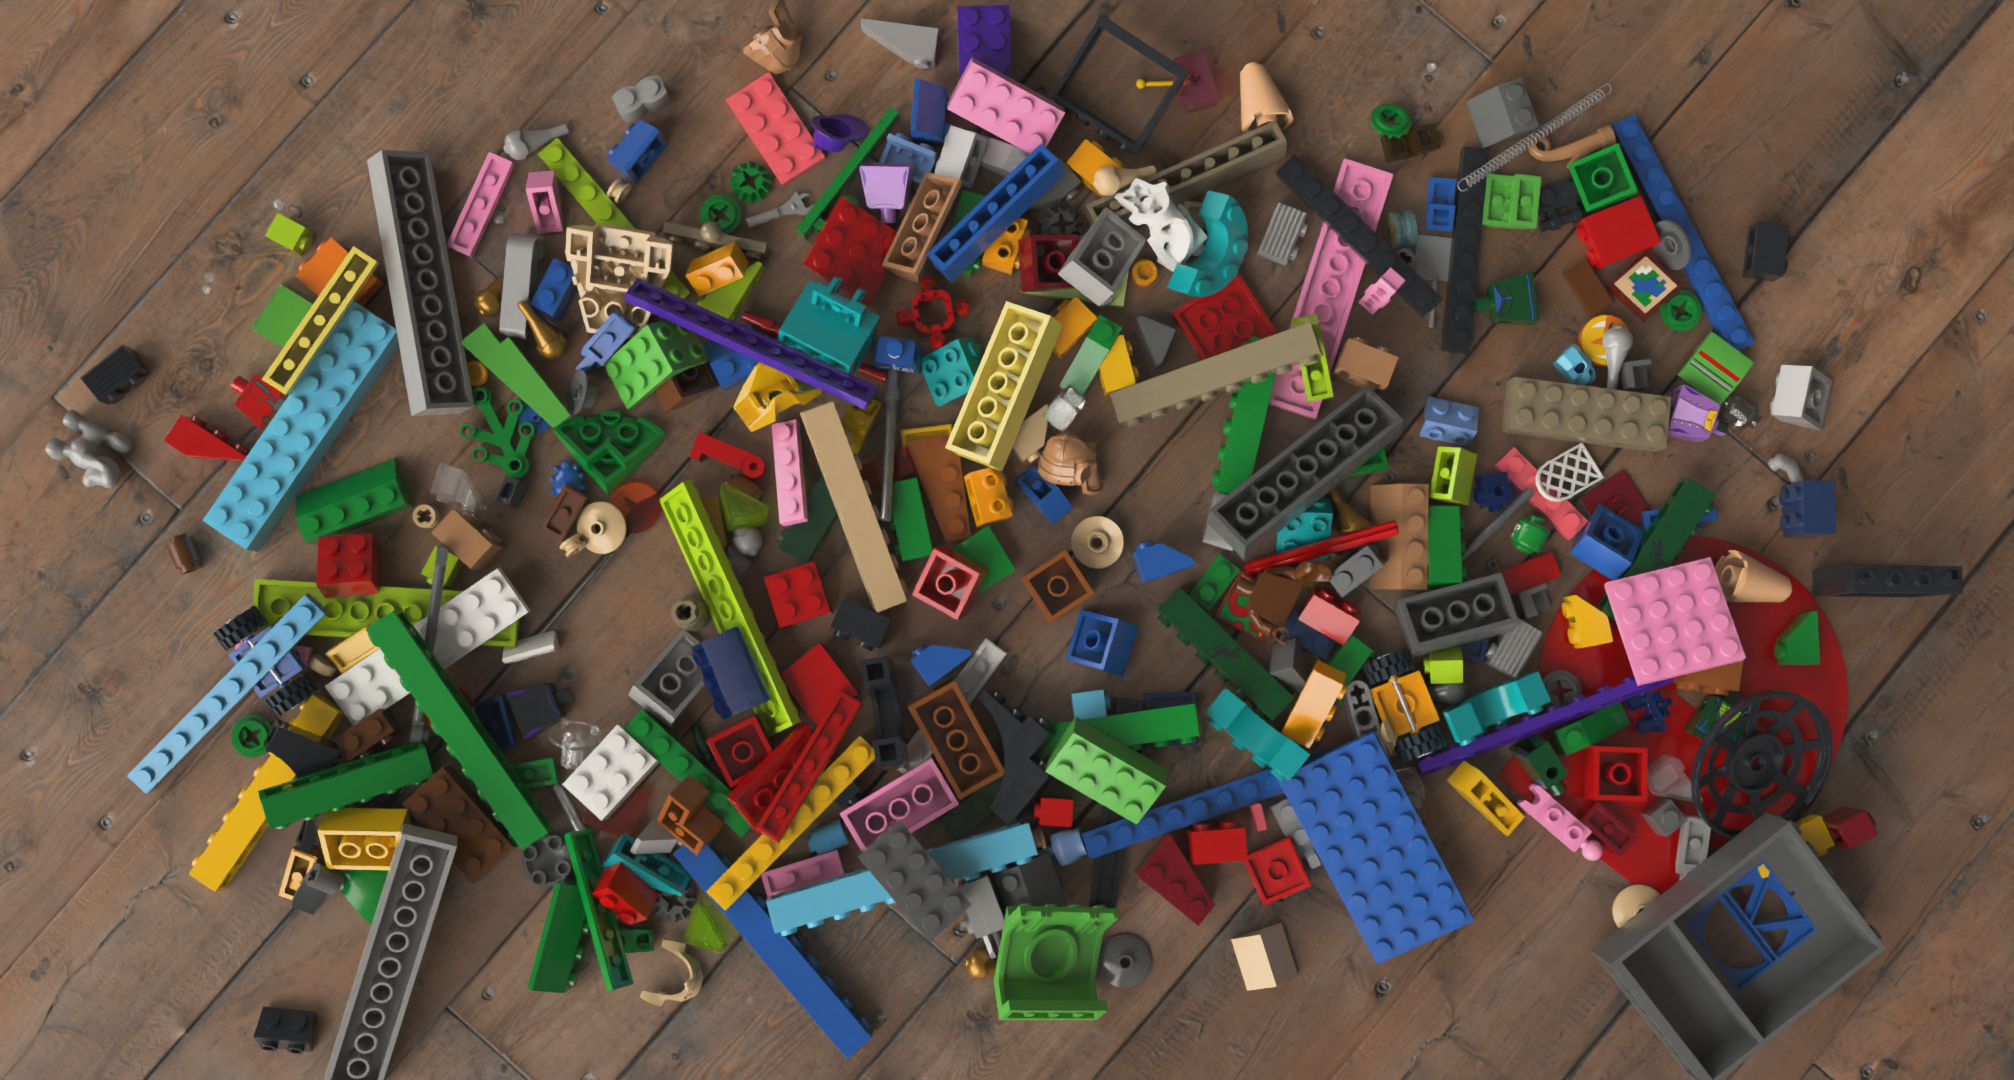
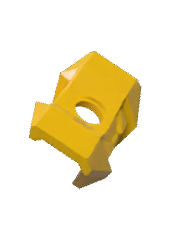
M758 362L743 385L733 408L749 430L753 432L775 422V416L795 404L805 405L820 395L821 390ZM772 392H782L781 394L773 397L772 400L769 399V396Z

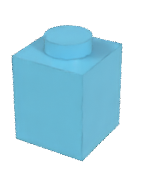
M1104 690L1071 694L1074 719L1075 717L1081 720L1107 716L1106 711L1111 710L1109 694L1104 695Z

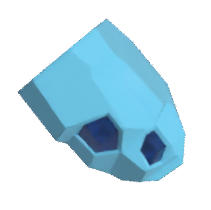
M1575 343L1570 345L1552 363L1556 370L1571 384L1589 385L1596 379V371L1591 364L1592 361Z

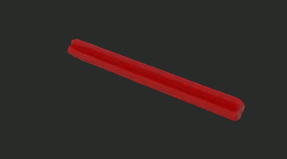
M1392 520L1248 561L1244 564L1247 575L1255 576L1258 573H1264L1267 568L1290 566L1396 536L1399 534V527L1397 522Z

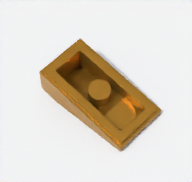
M717 496L700 498L706 512L710 516L716 535L721 540L723 550H727L728 543L720 498Z
M297 845L292 848L279 896L290 900L293 899L309 870L314 864H321L323 858L322 849L312 846L309 853L298 850Z

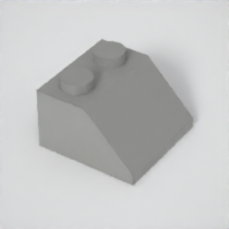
M1781 365L1780 373L1777 374L1775 381L1777 387L1775 397L1770 403L1771 415L1781 422L1822 431L1833 381L1813 366Z

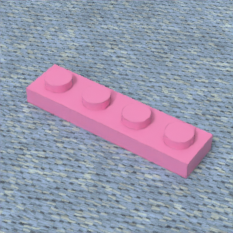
M488 153L446 246L449 249L473 258L515 166L512 161L493 153Z
M795 419L772 424L779 522L783 526L807 522L808 512L800 422Z

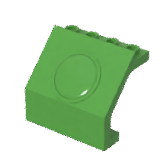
M1032 903L1007 906L994 975L999 1020H1097L1108 1011L1106 1000H1098L1095 977L1102 937L1105 930L1119 919L1117 908H1106L1105 905L1088 908L1082 907L1080 904L1068 907H1058L1057 904L1034 906Z

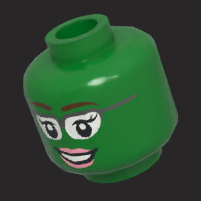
M1532 514L1529 518H1519L1510 537L1511 541L1514 542L1513 547L1530 555H1533L1534 552L1542 551L1550 535L1549 528L1544 526L1546 520Z

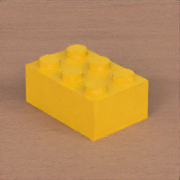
M344 808L339 811H326L318 828V834L327 869L389 870L403 823L411 825L408 809Z

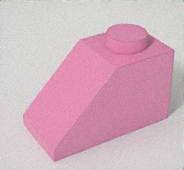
M555 170L529 173L526 193L537 234L563 231L561 194Z

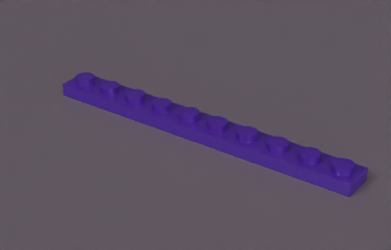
M638 278L625 293L624 301L864 410L876 394L877 386L642 279Z
M1634 676L1628 677L1621 681L1622 685L1614 688L1611 685L1604 686L1596 691L1597 694L1586 697V695L1578 696L1571 700L1572 704L1561 707L1560 704L1554 705L1546 709V713L1537 717L1535 714L1528 715L1520 720L1521 723L1511 726V724L1502 725L1495 729V733L1488 736L1485 733L1474 736L1476 741L1461 746L1460 743H1455L1446 747V751L1438 755L1435 752L1424 755L1420 758L1421 761L1417 762V768L1421 777L1669 684L1673 682L1674 677L1637 686Z

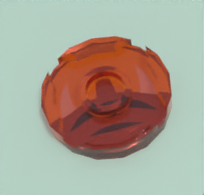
M643 482L623 483L614 490L609 498V503L615 505L623 513L628 533L638 534L652 528L660 518L662 508L659 501L660 497L656 491Z

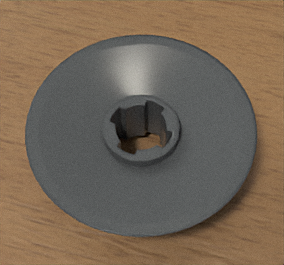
M582 369L578 370L572 377L567 392L566 406L571 416L578 414L582 408H591L596 398L595 383L588 382V376Z

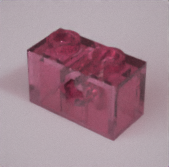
M1205 50L1175 57V63L1191 72L1177 93L1180 106H1185L1187 114L1216 106L1219 95ZM1170 73L1172 81L1174 83L1177 77ZM1189 79H1192L1194 83L1198 82L1197 86L1194 87L1193 83H1188Z

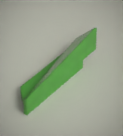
M483 323L461 341L465 348L553 428L558 427L571 417V414L564 407L563 401L514 340L508 337L501 342L495 332Z

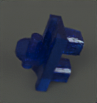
M1650 690L1624 700L1629 711L1641 708L1645 715L1634 721L1638 733H1661L1668 730L1663 718L1670 715L1667 706L1673 703L1671 697L1663 699L1660 691L1652 693Z

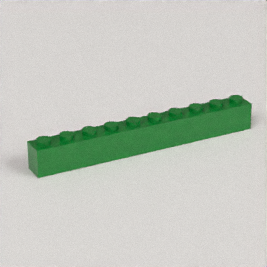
M401 607L397 608L366 628L372 644L379 647L384 653L386 664L391 669H395L400 676L399 680L402 687L412 693L416 699L415 704L419 711L423 714L426 713L431 721L433 731L438 736H442L447 743L446 748L453 758H457L461 763L463 774L467 779L473 780L477 786V793L484 802L489 803L493 809L492 814L496 821L500 824L503 823L508 830L507 834L510 841L523 850L548 834L553 824L530 791L525 787L523 781L512 768L507 758Z

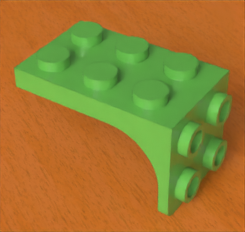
M663 320L646 325L608 359L603 366L626 408L632 409L645 400L664 382L684 370L706 363L709 357L695 332L671 321Z

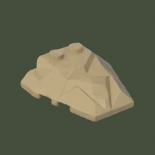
M602 223L595 224L594 226L574 225L567 227L565 254L567 261L571 262L574 275L572 279L579 291V305L587 332L596 333L616 309L637 326L627 339H632L646 326L651 312L624 301L625 293L638 278L661 289L663 288L672 268V242L665 238L657 237V234L654 232Z

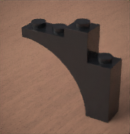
M984 689L977 698L985 705L998 726L1003 741L1005 761L1000 789L989 808L1008 825H1014L1020 821L1054 779L1052 775L1045 772L1047 761L1037 757L1056 735V732L1051 729L1053 725L1041 715L1039 717L1029 716L1025 720L1026 714L1015 706L1013 708L1005 702L1007 698L1000 691Z
M276 719L264 741L266 751L285 762L297 778L336 767L341 758L340 749L336 742L279 719ZM325 812L320 813L318 817L311 820L303 819L300 832L296 838L298 850L309 853L312 846H317L320 841L318 828Z

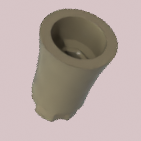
M687 596L679 599L673 604L671 609L673 621L679 628L687 632L702 630L710 620V613L705 601L697 596ZM688 608L692 609L690 611V618L685 617L684 614L685 610Z

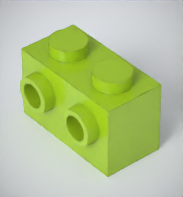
M1438 446L1429 498L1444 504L1468 506L1477 454L1463 448Z

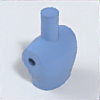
M1080 827L1073 829L1065 828L1052 832L1050 834L1051 846L1045 849H1038V855L1049 852L1051 856L1055 855L1061 866L1079 860L1082 856L1087 855L1081 836L1082 829Z

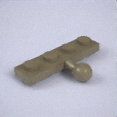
M713 221L706 222L701 229L664 222L663 234L674 244L684 245V242L693 243L694 247L698 249L709 250L710 247L719 249L736 241L746 258L757 261L761 257L768 259L770 248L767 243L722 234L720 225Z

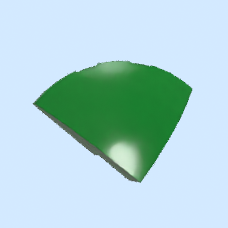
M601 411L600 415L587 418L584 415H579L553 429L572 456L607 495L625 481L648 458L666 435L662 429L642 417H638V419L626 417L622 412Z
M344 869L341 871L344 878L339 890L359 914L372 925L388 870Z

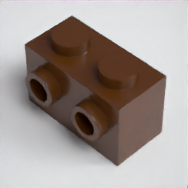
M389 708L378 709L334 740L347 760L355 761L373 755V750L379 746L385 747L396 740L395 735L403 731Z

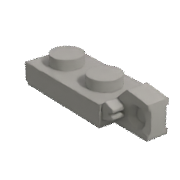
M1285 798L1271 805L1269 808L1284 837L1291 835L1301 859L1305 858L1311 869L1320 866L1321 863L1315 853L1316 850L1289 800Z
M1683 814L1688 821L1680 827L1675 862L1679 881L1707 859L1711 828L1703 822L1700 816Z

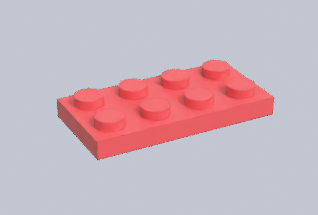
M769 72L725 99L782 187L826 160L822 151L814 148V139Z

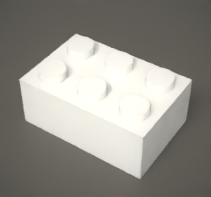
M617 724L562 784L601 821L608 820L660 763L624 730V725Z

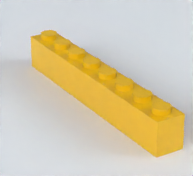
M312 695L302 702L300 706L301 712L289 724L329 739L345 714L338 705L323 695ZM270 752L269 754L271 755L266 763H262L255 770V779L240 792L238 796L240 800L235 808L232 807L224 815V824L209 837L207 841L209 845L204 853H199L192 862L194 867L189 875L214 892L227 888L269 827L258 791L298 779L285 762Z
M859 736L819 777L780 844L762 834L706 892L726 911L875 760L874 749Z

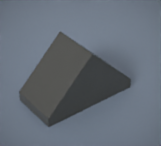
M1141 315L1136 318L1135 323L1154 369H1158L1164 360L1176 329Z
M1298 637L1284 641L1286 643L1285 646H1281L1278 643L1273 644L1269 674L1290 694L1301 692L1309 678V672Z

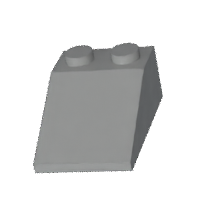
M1105 207L1069 255L1058 275L1096 305L1100 306L1114 294L1147 239Z
M683 629L635 682L628 696L670 728L718 671L724 661Z

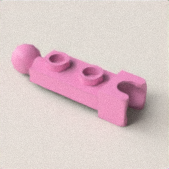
M1533 783L1529 786V790L1535 796L1532 803L1526 800H1517L1516 803L1528 815H1531L1571 851L1576 852L1581 847L1583 856L1590 861L1598 860L1602 856V845L1596 840L1587 839L1592 831L1539 785Z

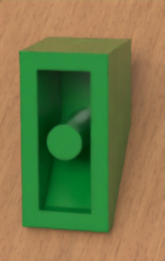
M1817 611L1801 612L1777 638L1774 656L1778 660V665L1820 664Z

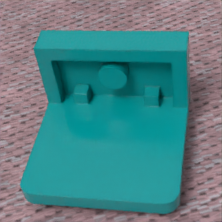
M974 337L957 339L921 358V370L937 406H943L969 392L982 360L980 346Z
M1320 498L1277 533L1276 553L1330 538L1333 516L1331 499ZM1325 555L1315 559L1325 560L1328 558L1329 555Z

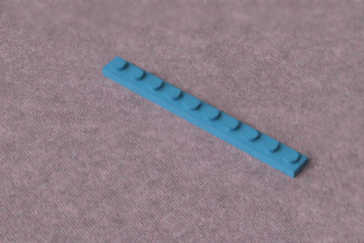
M309 593L305 594L153 748L127 777L144 793L148 794L328 611Z

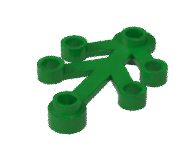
M483 386L474 388L472 390L474 405L481 408L494 434L477 429L476 426L470 423H465L461 426L460 434L468 440L476 439L501 447L505 457L489 453L486 448L477 446L472 450V458L479 463L488 462L503 467L505 474L512 479L525 477L530 469V463L526 458L531 439L536 435V427L529 422L522 423L519 426L521 438L516 451L511 444L519 417L525 410L524 404L517 399H512L508 402L507 410L509 414L503 428L491 405L494 401L492 391ZM480 392L485 394L482 401L477 400V394ZM515 403L520 405V409L517 412L512 411V406ZM526 426H530L532 429L529 435H524L523 430ZM468 427L473 429V433L470 436L465 435V430ZM479 450H483L485 453L482 459H478L476 456ZM515 461L520 463V467L517 470L512 469V463Z

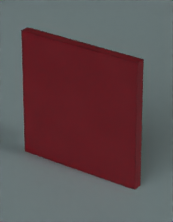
M1624 470L1579 497L1590 515L1601 504L1633 525L1642 520L1641 512L1650 511Z

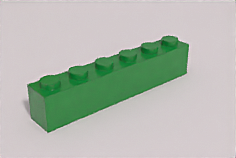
M1251 336L1248 342H1243L1242 346L1261 340V338ZM1276 373L1267 375V380L1257 384H1252L1251 381L1242 384V389L1236 391V393H1231L1228 408L1232 409L1230 419H1225L1222 434L1227 435L1224 445H1219L1217 459L1221 461L1219 469H1214L1211 479V485L1215 486L1214 491L1230 494L1252 476Z
M1198 704L1083 719L1084 722L1134 751L1144 750L1143 744L1153 743L1154 748L1170 746L1169 741L1179 739L1180 744L1195 743L1196 737L1202 736ZM1073 721L1052 724L1051 729L1056 732V735L1041 752V758H1048L1050 752Z
M641 709L624 730L679 781L682 782L688 775L700 781L710 791L704 803L740 837L745 836L752 827L726 798L734 788H730L726 780L705 763L667 726L646 709Z
M421 741V744L409 743L259 790L258 793L269 829H283L290 826L292 822L301 819L311 820L318 817L320 813L329 810L339 811L346 808L348 804L357 801L367 802L372 800L374 796L382 793L391 794L399 791L401 787L410 784H423L428 778L433 776L426 748Z

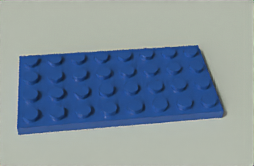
M1374 730L1304 763L1290 781L1285 779L1284 782H1281L1277 779L1377 965L1474 922V916Z

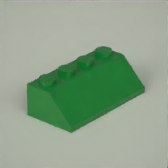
M393 458L297 495L296 520L304 542L317 545L318 537L343 535L413 508L414 505L397 459Z
M568 877L555 883L528 983V990L565 993L576 985L579 971H575L578 960L581 961L585 953L586 945L582 944L584 936L590 932L576 879Z

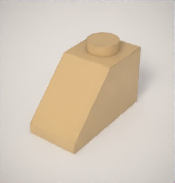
M1047 404L1024 420L1018 432L1012 450L1022 463L1027 460L1032 463L1042 455L1040 450L1044 448L1050 409Z

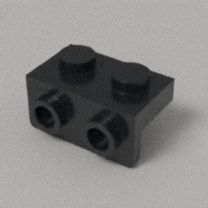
M263 1006L253 1038L260 1048L265 1051L274 1052L277 1049H285L293 1054H303L304 1051L313 1052L314 1045L311 1040L318 1020V1014L314 1011Z

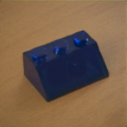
M739 626L691 647L693 650V660L697 666H700L704 676L703 683L706 689L711 692L714 699V709L721 716L722 720L770 700Z

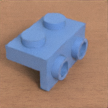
M889 133L887 144L879 162L914 163L912 182L920 185L925 173H932L937 162V153L934 152L933 147L927 144L920 143L917 145L910 142V138L903 134L896 133V135H892Z
M1428 396L1425 402L1424 422L1419 431V436L1469 447L1478 431L1479 407Z

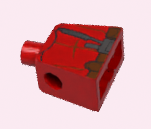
M257 374L253 375L250 381L238 376L231 384V389L240 394L235 401V406L264 432L289 395H285L262 380L263 377Z

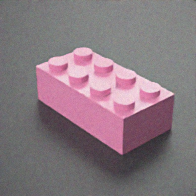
M971 57L947 103L948 110L1028 153H1031L1040 144L1046 148L1065 114L1063 106Z
M932 757L839 814L862 851L898 819L912 833L956 807L960 802Z

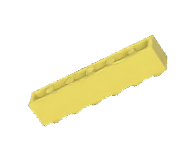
M352 247L262 378L263 381L285 395H290L378 267L379 263L356 247Z

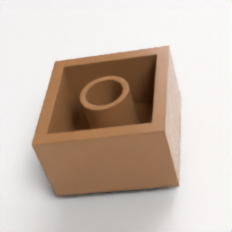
M1358 337L1349 338L1339 347L1330 376L1359 388L1368 385L1378 394L1388 387L1399 357L1392 355L1393 351L1385 347H1378L1376 349L1369 346L1368 342Z
M453 509L431 532L462 562L474 570L484 572L506 549L500 544L502 539L494 531H488L486 528H483L481 526L483 521L474 513H468L466 510L461 512Z

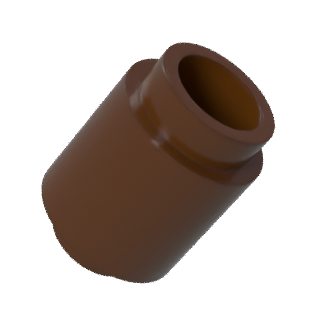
M738 473L736 476L731 475L724 486L727 489L726 495L746 507L751 506L753 508L759 505L766 491L761 488L759 483L741 473Z
M181 534L169 539L171 543L166 547L176 570H180L181 575L202 568L200 561L203 559L193 536L187 537L186 534Z

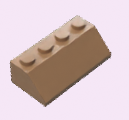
M925 173L882 263L883 267L901 279L919 283L930 260L927 253L938 243L949 217L958 202L963 189V181L961 179Z
M1429 484L1370 486L1369 522L1371 526L1395 520L1399 527V534L1374 542L1388 561L1383 568L1368 578V590H1427Z

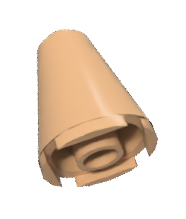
M1257 62L1245 65L1244 69L1240 72L1241 128L1243 134L1274 120L1281 131L1285 130L1291 125L1293 115L1264 65Z
M1727 551L1730 554L1727 557L1721 556L1715 566L1726 602H1783L1792 592V585L1788 577L1740 551Z

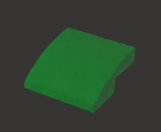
M989 526L952 548L989 569L978 594L1016 571Z

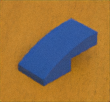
M1428 177L1426 230L1453 232L1455 205L1453 204L1456 179Z

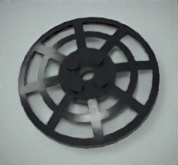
M1784 690L1757 693L1743 699L1726 711L1715 722L1703 739L1696 754L1691 773L1692 800L1703 822L1717 834L1731 840L1744 829H1732L1722 826L1727 810L1738 814L1752 813L1755 821L1763 815L1762 809L1776 802L1787 790L1799 798L1780 816L1784 820H1792L1795 823L1805 814L1821 792L1832 762V733L1822 711L1810 700L1796 693ZM1774 697H1783L1796 702L1784 713L1774 710H1759L1762 700ZM1749 706L1748 714L1734 721L1723 733L1720 732L1725 724L1736 714ZM1802 709L1807 710L1813 719L1818 739L1803 741L1798 726L1792 720ZM1769 717L1777 719L1767 731L1757 730L1758 718ZM1746 723V733L1735 742L1728 738L1736 728ZM1786 726L1791 733L1793 743L1783 745L1775 736ZM1714 741L1716 743L1710 753L1706 773L1700 777L1703 761L1710 745ZM1722 746L1728 750L1724 764L1714 769L1717 754ZM1818 749L1814 772L1806 788H1803L1794 782L1801 766L1803 751ZM1793 754L1791 766L1785 776L1781 773L1785 763V755ZM1758 757L1757 763L1751 767L1752 761ZM1725 775L1730 784L1723 797H1721L1714 780ZM1774 782L1779 784L1771 794L1760 799V791L1765 790ZM1705 785L1708 786L1710 795L1719 805L1713 820L1705 813L1701 804L1699 789ZM1737 790L1749 793L1750 804L1738 805L1731 803Z

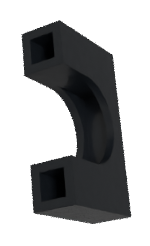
M887 656L860 660L864 687L869 691L875 716L877 740L872 742L876 768L887 771L910 767L894 662Z

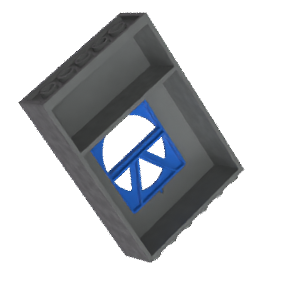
M1765 812L1591 950L1684 1072L1693 1080H1722L1886 949L1880 941L1882 938L1881 934L1872 925L1866 923L1864 920L1866 917L1865 913L1848 899L1850 896L1849 892L1840 883L1834 881L1832 878L1834 875L1833 871L1824 862L1821 863L1816 857L1818 854L1817 850L1808 841L1805 842L1800 836L1802 831L1798 825L1792 820H1784L1780 815L1774 816ZM1762 864L1770 872L1769 876L1764 879L1761 878L1758 867ZM1753 884L1754 888L1743 912L1728 891L1737 886ZM1767 888H1770L1784 902L1788 917L1753 922ZM1718 899L1721 901L1766 961L1748 968H1733L1716 960L1707 948L1704 939L1705 920L1715 901ZM1786 928L1785 939L1779 949L1774 952L1760 932Z

